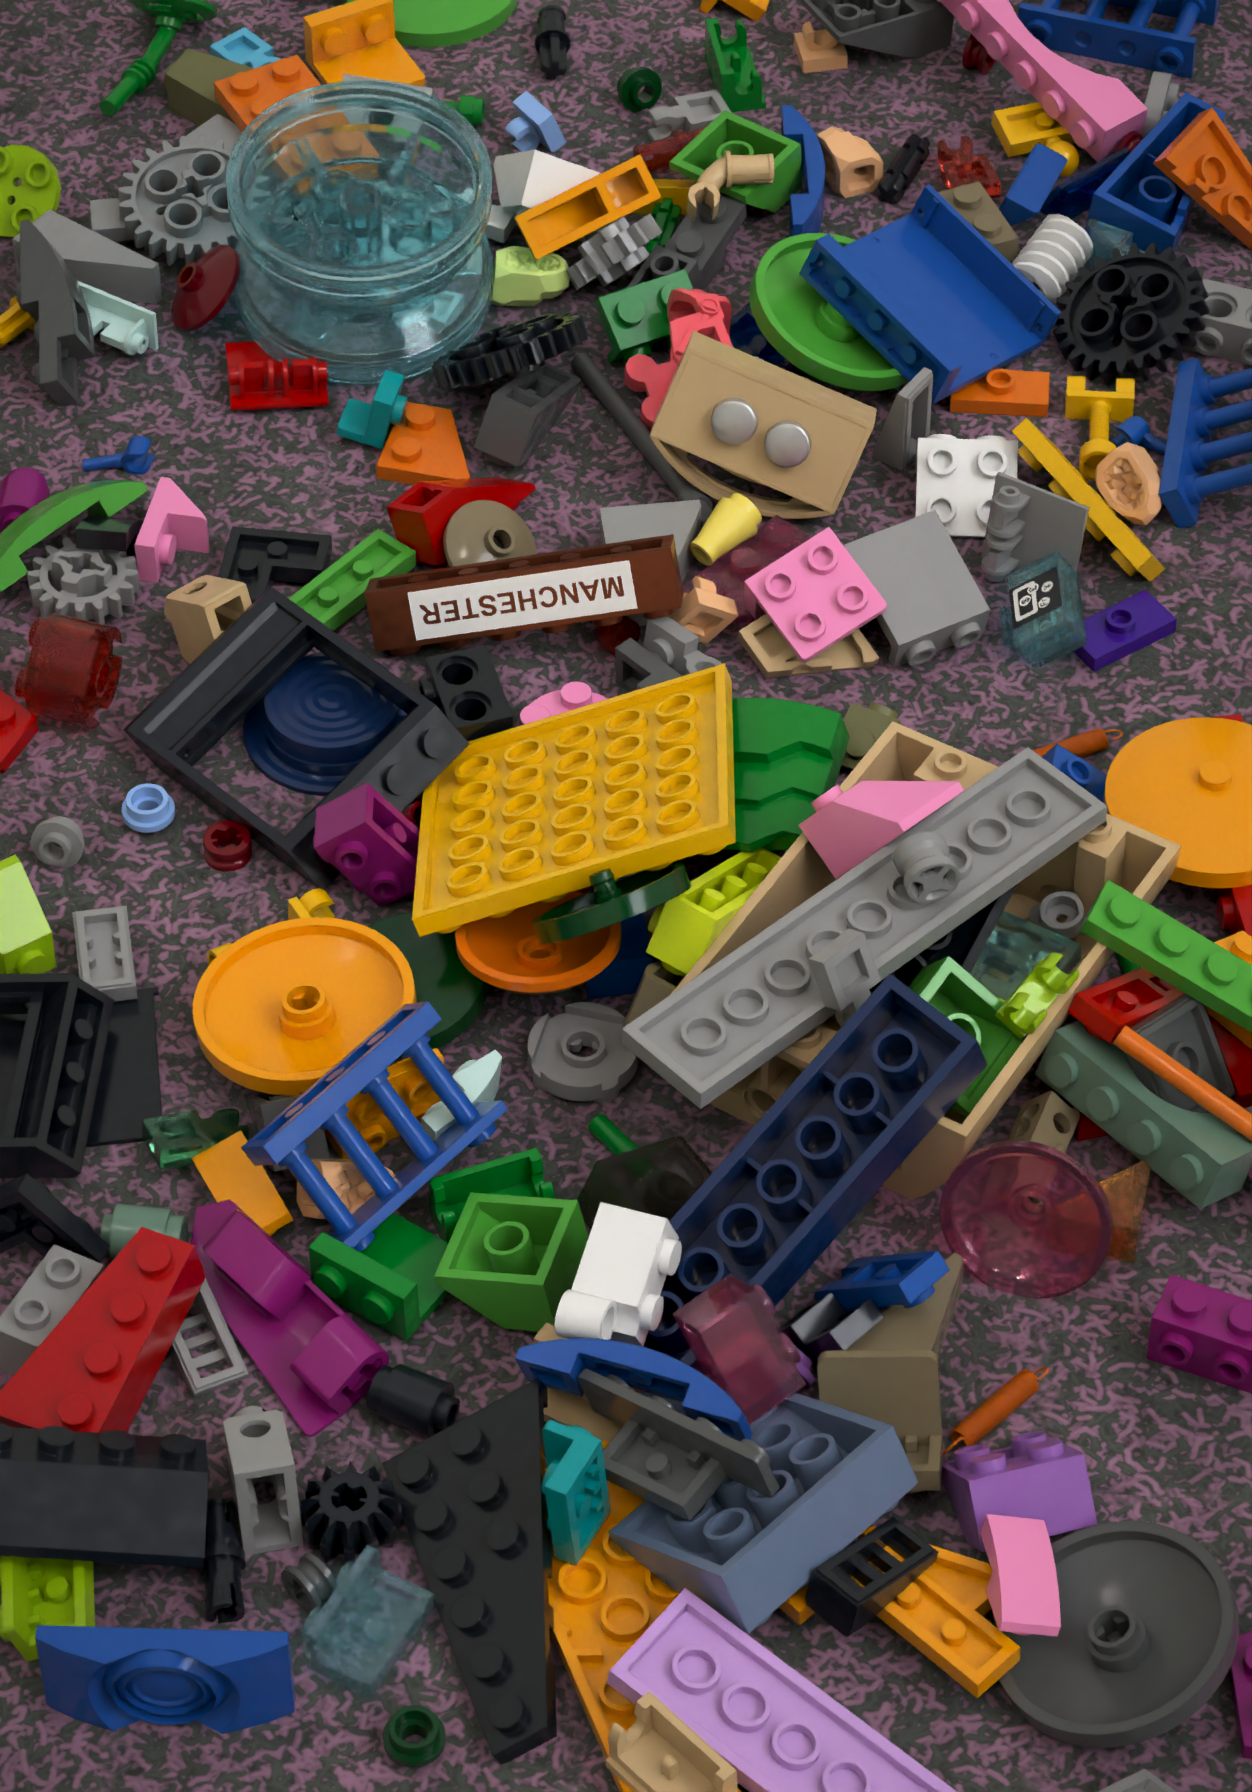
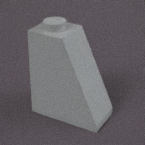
M700 499L600 508V545L673 534L681 581L683 582L694 558L689 549V544L697 537L701 530ZM643 613L623 616V620L618 622L619 627L631 625L644 626L647 625L648 619L643 617Z

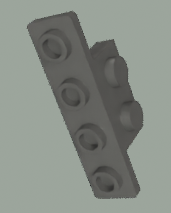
M584 1368L577 1376L592 1409L597 1414L623 1426L603 1450L606 1479L688 1521L693 1519L727 1477L770 1498L779 1489V1485L769 1466L771 1464L769 1455L755 1442L749 1439H742L741 1442L723 1434L716 1425L703 1417H697L694 1420L677 1412L668 1401L657 1395L648 1398L633 1391L625 1381L616 1375L608 1374L604 1377Z

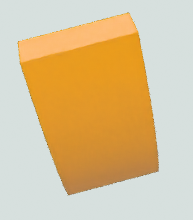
M241 1130L191 1158L216 1202L230 1199L269 1236L273 1235L279 1228L294 1221L263 1166H254L241 1149L248 1142Z

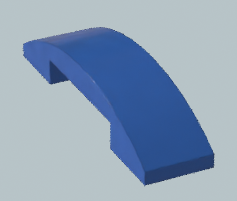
M782 105L781 135L801 144L804 194H790V237L805 233H819L823 220L825 161L823 151L814 130L800 112L792 105Z
M571 1338L523 1346L518 1349L515 1360L528 1382L539 1378L548 1388L583 1397L584 1391L577 1376L584 1368L604 1377L608 1374H613L621 1378L632 1388L683 1402L682 1408L687 1417L694 1420L697 1417H703L716 1425L723 1434L741 1442L742 1439L751 1440L753 1433L743 1411L726 1392L701 1372L661 1352L620 1341Z

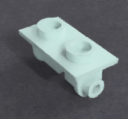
M77 281L89 310L93 335L95 336L101 329H104L100 333L101 342L121 349L129 355L142 354L146 351L147 347L155 351L159 348L155 312Z

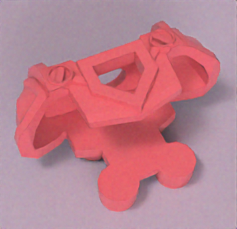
M676 288L671 290L667 303V320L670 323L671 340L669 362L656 364L651 357L639 354L628 359L624 369V382L629 389L635 392L646 391L648 397L641 405L640 420L650 432L692 331L694 330L733 347L730 340L732 306L726 296L707 293L701 289L686 290Z

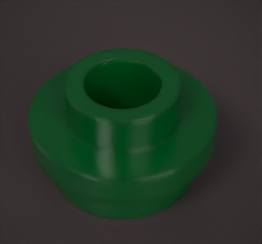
M633 67L626 70L619 78L617 84L619 100L631 112H638L653 107L659 100L662 92L660 77L656 72L647 67ZM645 86L642 93L638 95L639 90Z
M418 1705L399 1709L389 1719L383 1731V1745L387 1755L394 1762L406 1767H421L432 1763L441 1755L446 1743L445 1728L441 1720L431 1710ZM411 1735H420L425 1738V1740L417 1743L404 1741Z

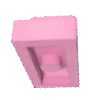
M160 477L134 544L139 580L158 582L164 565H171L173 563L176 549L209 553L210 551L206 517L171 478Z

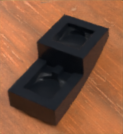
M87 516L76 527V548L135 552L134 544L143 521Z
M829 1293L806 1305L767 1339L772 1345L779 1348L784 1343H789L802 1351L807 1357H819L824 1351L846 1350L881 1321L884 1316L871 1299L845 1311L834 1295Z

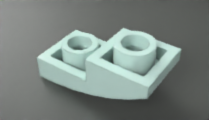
M494 1050L477 1061L469 1060L465 1062L452 1075L473 1105L477 1102L494 1101L499 1089L502 1056ZM442 1101L430 1107L424 1116L421 1117V1125L433 1141L456 1122V1119Z

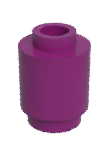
M27 467L16 468L2 480L0 485V534L27 510L49 498L50 490L46 479L37 470Z

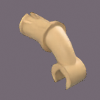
M725 151L724 156L712 163L698 178L697 183L689 189L686 207L687 214L694 221L696 205L705 201L712 209L711 215L712 220H714L719 208V189L724 185L725 189H731L732 184H773V154L731 155L730 151Z

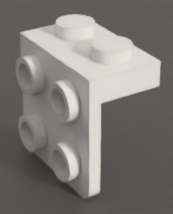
M934 434L927 438H918L916 449L915 517L936 510L950 537L985 538L996 474L1001 472L1017 479L1018 440H1006L1004 437L992 435L981 436L977 439H957L955 436L948 434Z

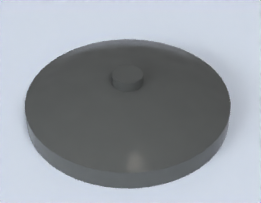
M1118 1521L1098 1524L1076 1531L1052 1543L1051 1547L1055 1561L1060 1600L1061 1628L1058 1637L1035 1634L1023 1636L1001 1631L1020 1646V1661L999 1679L1008 1698L1019 1714L1033 1727L1056 1740L1095 1748L1120 1747L1143 1742L1166 1733L1194 1715L1213 1696L1223 1682L1234 1659L1239 1639V1615L1236 1600L1217 1560L1206 1548L1188 1535L1167 1526L1143 1521ZM994 1619L993 1625H994L996 1628H998V1627H997V1624H996V1621H995V1619Z

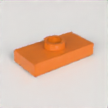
M994 369L983 378L951 394L950 412L1048 417L1050 372Z

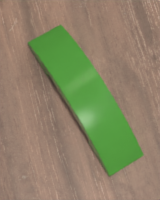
M103 480L78 485L46 498L15 519L0 534V592L28 573L19 557L20 554L84 510H87L91 516L109 518L147 492L148 489L145 483L131 480Z

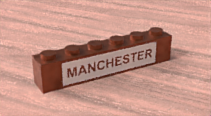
M671 534L371 578L364 594L376 652L390 650L391 655L400 656L419 651L421 645L440 643L442 648H456L469 644L471 638L490 635L494 641L510 640L522 634L521 631L541 628L543 633H559L570 629L572 623L592 621L594 626H608L622 621L623 616L643 613V617L647 619L662 618L671 615L674 612L673 609L681 608L683 587L674 535Z

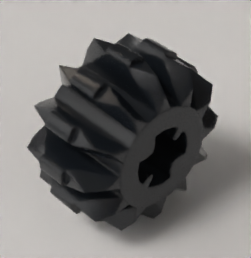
M351 1461L345 1472L340 1474L326 1466L322 1475L323 1482L308 1481L305 1490V1500H302L301 1506H299L305 1542L308 1544L309 1549L320 1548L321 1556H323L326 1563L339 1556V1554H343L345 1562L351 1569L356 1560V1555L362 1553L375 1563L379 1555V1547L393 1548L394 1541L396 1540V1529L400 1528V1523L402 1522V1506L398 1503L397 1490L392 1480L380 1481V1474L375 1466L362 1474L357 1473Z

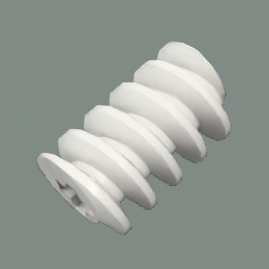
M1048 214L1011 264L1051 303L1056 305L1057 297H1061L1067 290L1065 283L1076 278L1079 273L1078 269L1080 267L1083 268L1092 256L1094 246L1091 237L1084 228L1076 224L1069 217L1061 214Z

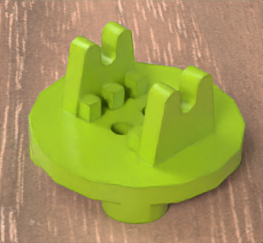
M24 145L0 147V236L14 238L20 233V221L29 220L33 223L49 209L56 212L61 193L57 169L49 158L34 148ZM21 179V184L17 186L18 180ZM15 197V203L11 204V202L13 201L12 198Z

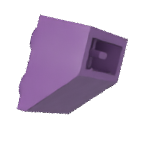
M1044 1431L1027 1432L1013 1436L1010 1439L1012 1446L991 1451L989 1445L985 1444L963 1447L953 1452L955 1459L942 1462L941 1478L968 1544L981 1552H985L980 1531L986 1514L1044 1520L1049 1536L1098 1525L1084 1453L1064 1444L1062 1440L1047 1437Z

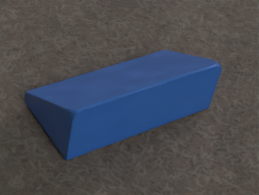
M1041 143L1035 144L999 207L1000 212L1010 226L1030 219L1039 213L1067 163V159L1063 155Z

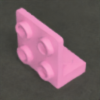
M827 527L744 581L743 604L754 619L765 613L800 661L804 663L884 613L887 606L885 600L830 527Z

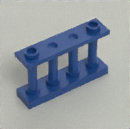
M1043 0L1041 6L1021 2L1018 7V18L1028 31L1048 49L1191 78L1194 71L1197 38L1190 37V34L1196 22L1214 25L1218 16L1220 0H1090L1084 15L1058 10L1063 0ZM1108 4L1134 9L1128 24L1102 19ZM1155 13L1178 18L1172 33L1146 28L1151 14Z
M1197 358L1179 362L1159 487V496L1177 528L1197 525L1200 503L1204 501L1205 496L1252 484V463L1204 476L1205 469L1209 468L1211 462L1252 452V431L1209 442V438L1214 434V430L1252 420V399L1214 409V404L1218 403L1219 397L1252 388V368L1214 378L1211 374L1206 375Z
M429 1001L405 1004L241 1147L254 1166L278 1164L279 1167H283L286 1165L333 1227L334 1231L329 1236L359 1252L364 1250L374 1240L375 1235L372 1231L464 1148L467 1146L469 1148L475 1147L488 1139L497 1128L493 1122L508 1110L502 1100L477 1102L473 1105L428 1044L430 1036L427 1032L442 1019ZM400 1056L402 1058L410 1057L456 1119V1122L435 1141L430 1138L387 1080L390 1073L386 1068ZM359 1092L371 1095L416 1156L394 1177L390 1175L346 1116L349 1109L345 1104ZM318 1128L329 1130L375 1192L353 1214L350 1213L305 1153L307 1144L304 1140Z

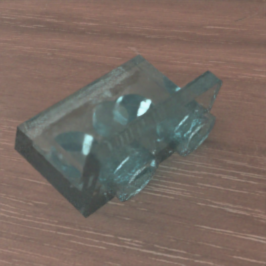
M367 1545L355 1562L348 1561L343 1566L336 1579L334 1592L323 1607L316 1606L305 1621L302 1639L305 1640L307 1668L372 1698L433 1610L434 1593L381 1569L380 1551Z

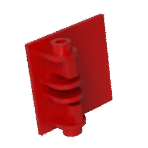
M322 338L225 343L231 411L329 406L326 382L327 362L324 361Z

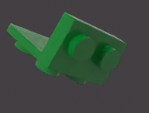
M394 1213L372 1231L375 1235L374 1240L361 1252L322 1232L309 1246L312 1283L329 1299L405 1341H408L449 1293L438 1286L434 1278L448 1242Z

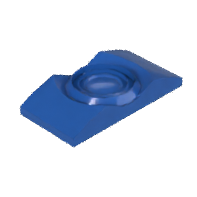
M37 1625L35 1640L46 1705L85 1723L115 1731L140 1720L164 1725L186 1724L197 1721L221 1734L262 1725L295 1712L296 1698L289 1632Z

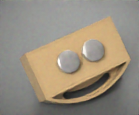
M693 330L656 414L649 436L663 457L681 476L693 486L718 501L722 497L729 498L733 493H739L748 498L757 507L762 516L783 519L825 517L834 515L874 428L877 409L810 381L808 378H804V376L796 375L768 363L762 358L754 357ZM687 452L710 461L739 478L766 485L792 497L790 499L769 498L734 488L700 468L688 457Z

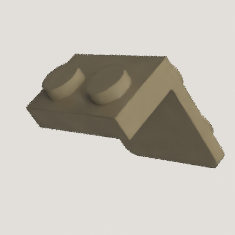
M838 1350L822 1352L818 1357L817 1363L819 1400L893 1425L919 1482L908 1493L941 1491L943 1435L937 1355L931 1350Z

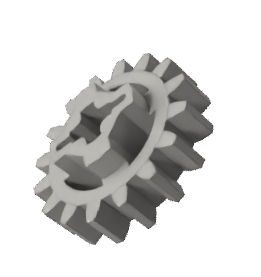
M648 214L631 226L623 216L579 245L577 249L583 258L566 270L576 290L582 288L595 278L598 279L604 288L647 259L649 253L644 245L663 233L652 215Z
M68 537L63 538V548L57 549L50 545L46 546V558L34 557L32 560L33 570L27 573L32 606L40 607L41 617L44 619L56 614L58 626L62 627L69 620H76L78 629H84L87 620L93 619L99 626L105 625L104 616L108 614L121 618L123 616L122 605L134 606V593L140 592L139 576L134 556L127 557V553L124 551L76 548V544H73Z

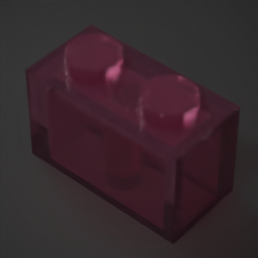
M729 1274L672 1314L704 1374L733 1399L743 1411L750 1425L806 1384L796 1366L801 1361L798 1350L786 1334L781 1331L778 1332L771 1319V1316L776 1313V1309L770 1297L758 1284L750 1286Z

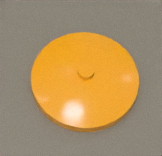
M1186 718L1150 728L1129 741L1118 752L1107 772L1104 790V804L1107 805V814L1181 845L1178 862L1169 880L1203 888H1235L1252 885V725L1224 718Z
M309 917L265 926L243 936L223 950L207 967L198 982L193 999L192 1014L201 1050L211 1065L223 1076L234 1083L257 1092L296 1096L299 1095V1092L309 1089L405 1004L417 1003L412 970L407 959L400 949L387 937L376 930L352 921L327 917Z

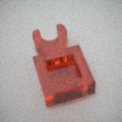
M961 136L960 149L958 150L948 148L944 140L938 141L937 161L941 165L940 177L947 190L979 181L991 198L1000 197L1001 181L986 154L972 156L973 142L968 136Z

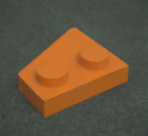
M407 402L400 426L394 424L377 462V479L415 485L419 481L470 479L452 410Z

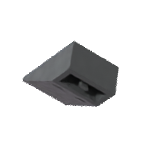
M798 0L838 43L911 59L951 46L954 15L941 2L936 0Z

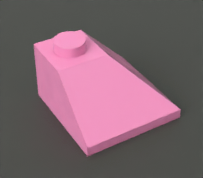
M861 781L843 793L837 784L810 803L816 813L798 826L834 878L838 879L965 790L958 781Z

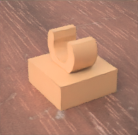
M805 22L802 32L794 33V48L803 73L847 68L848 55L844 44L838 43L826 29L813 31L811 22Z
M695 576L692 579L694 589L689 593L683 592L681 608L673 609L674 612L668 617L699 636V642L705 644L709 643L738 617V612L734 599L716 594V586L712 581Z

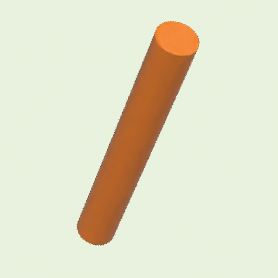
M1125 1025L1113 1042L1116 1047L1252 1142V1114Z

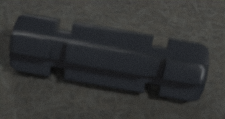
M913 134L906 139L902 146L903 148L899 150L886 170V174L877 184L879 190L877 197L881 202L888 201L893 205L901 200L905 194L904 190L908 189L921 169V165L930 154L928 149L930 141L927 137L920 138L918 135Z

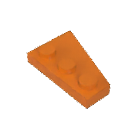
M1212 107L1199 113L1153 164L1252 251V165Z

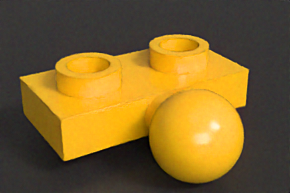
M1039 102L994 111L991 124L1008 157L1031 153L1035 144L1041 143L1067 159V163L1059 177H1067L1075 172L1079 165V153L1076 147L1072 145L1075 141L1055 119L1047 115Z

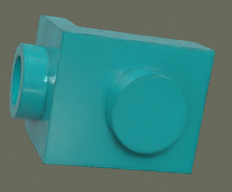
M385 369L372 404L350 398L338 423L336 434L361 444L382 449L392 424L400 426L406 409L408 397L400 395L404 375Z

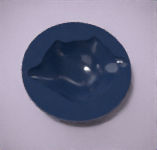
M322 652L304 656L246 713L243 724V739L251 761L267 778L296 792L326 796L407 713L357 679Z

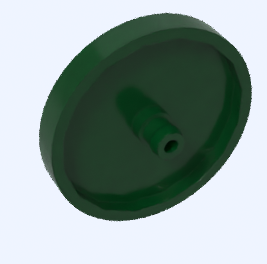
M683 863L671 864L658 871H645L616 882L614 874L608 868L589 876L590 884L594 890L542 913L533 919L531 923L540 944L556 943L636 916L679 896L692 885Z
M412 912L386 917L367 926L387 937L400 949L412 970L417 1003L429 1001L442 1020L427 1032L430 1036L429 1046L432 1049L442 1047L467 1030L480 1014L485 1004L489 984L470 973L460 961L456 951L455 931L445 934L435 932L419 937L412 921Z

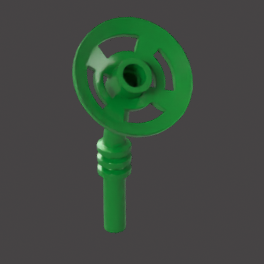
M128 0L138 10L156 18L154 26L158 28V31L143 56L135 59L124 70L119 84L101 101L100 109L102 113L109 117L114 116L134 94L143 92L155 79L156 68L174 40L176 32H181L182 24L201 23L216 18L217 9L213 5L203 0Z

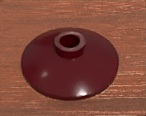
M228 245L215 246L201 255L195 262L188 263L181 270L177 278L178 287L171 309L173 323L178 328L184 331L199 329L212 320L225 305L234 290L240 272V256L235 249Z

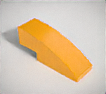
M640 154L515 216L514 219L536 261L617 221L623 216L625 217L661 198V195Z

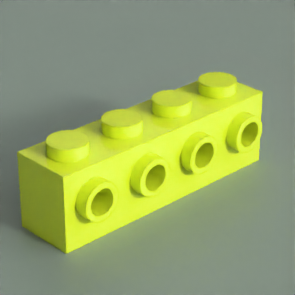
M763 847L752 852L741 851L692 880V886L687 891L656 908L648 925V931L652 932L653 935L646 953L661 960L662 966L669 972L679 976H686L782 857Z

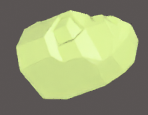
M510 246L496 250L490 304L501 307L535 306L543 299H553L569 287L570 277L566 271L569 266L566 260L552 252L535 261L528 247Z

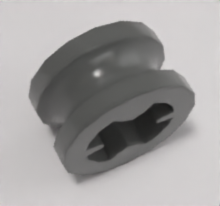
M306 1553L299 1559V1568L288 1566L281 1573L283 1584L290 1597L310 1616H315L322 1610V1601L325 1600L332 1603L340 1596V1589L331 1571L312 1553Z

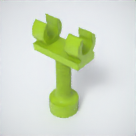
M1052 952L1045 959L1039 960L1007 1000L998 998L1004 1004L995 1016L1019 1039L1035 1032L1047 1017L1046 1010L1059 994H1065L1079 978L1078 969L1074 970L1071 974H1066L1056 966L1064 955Z

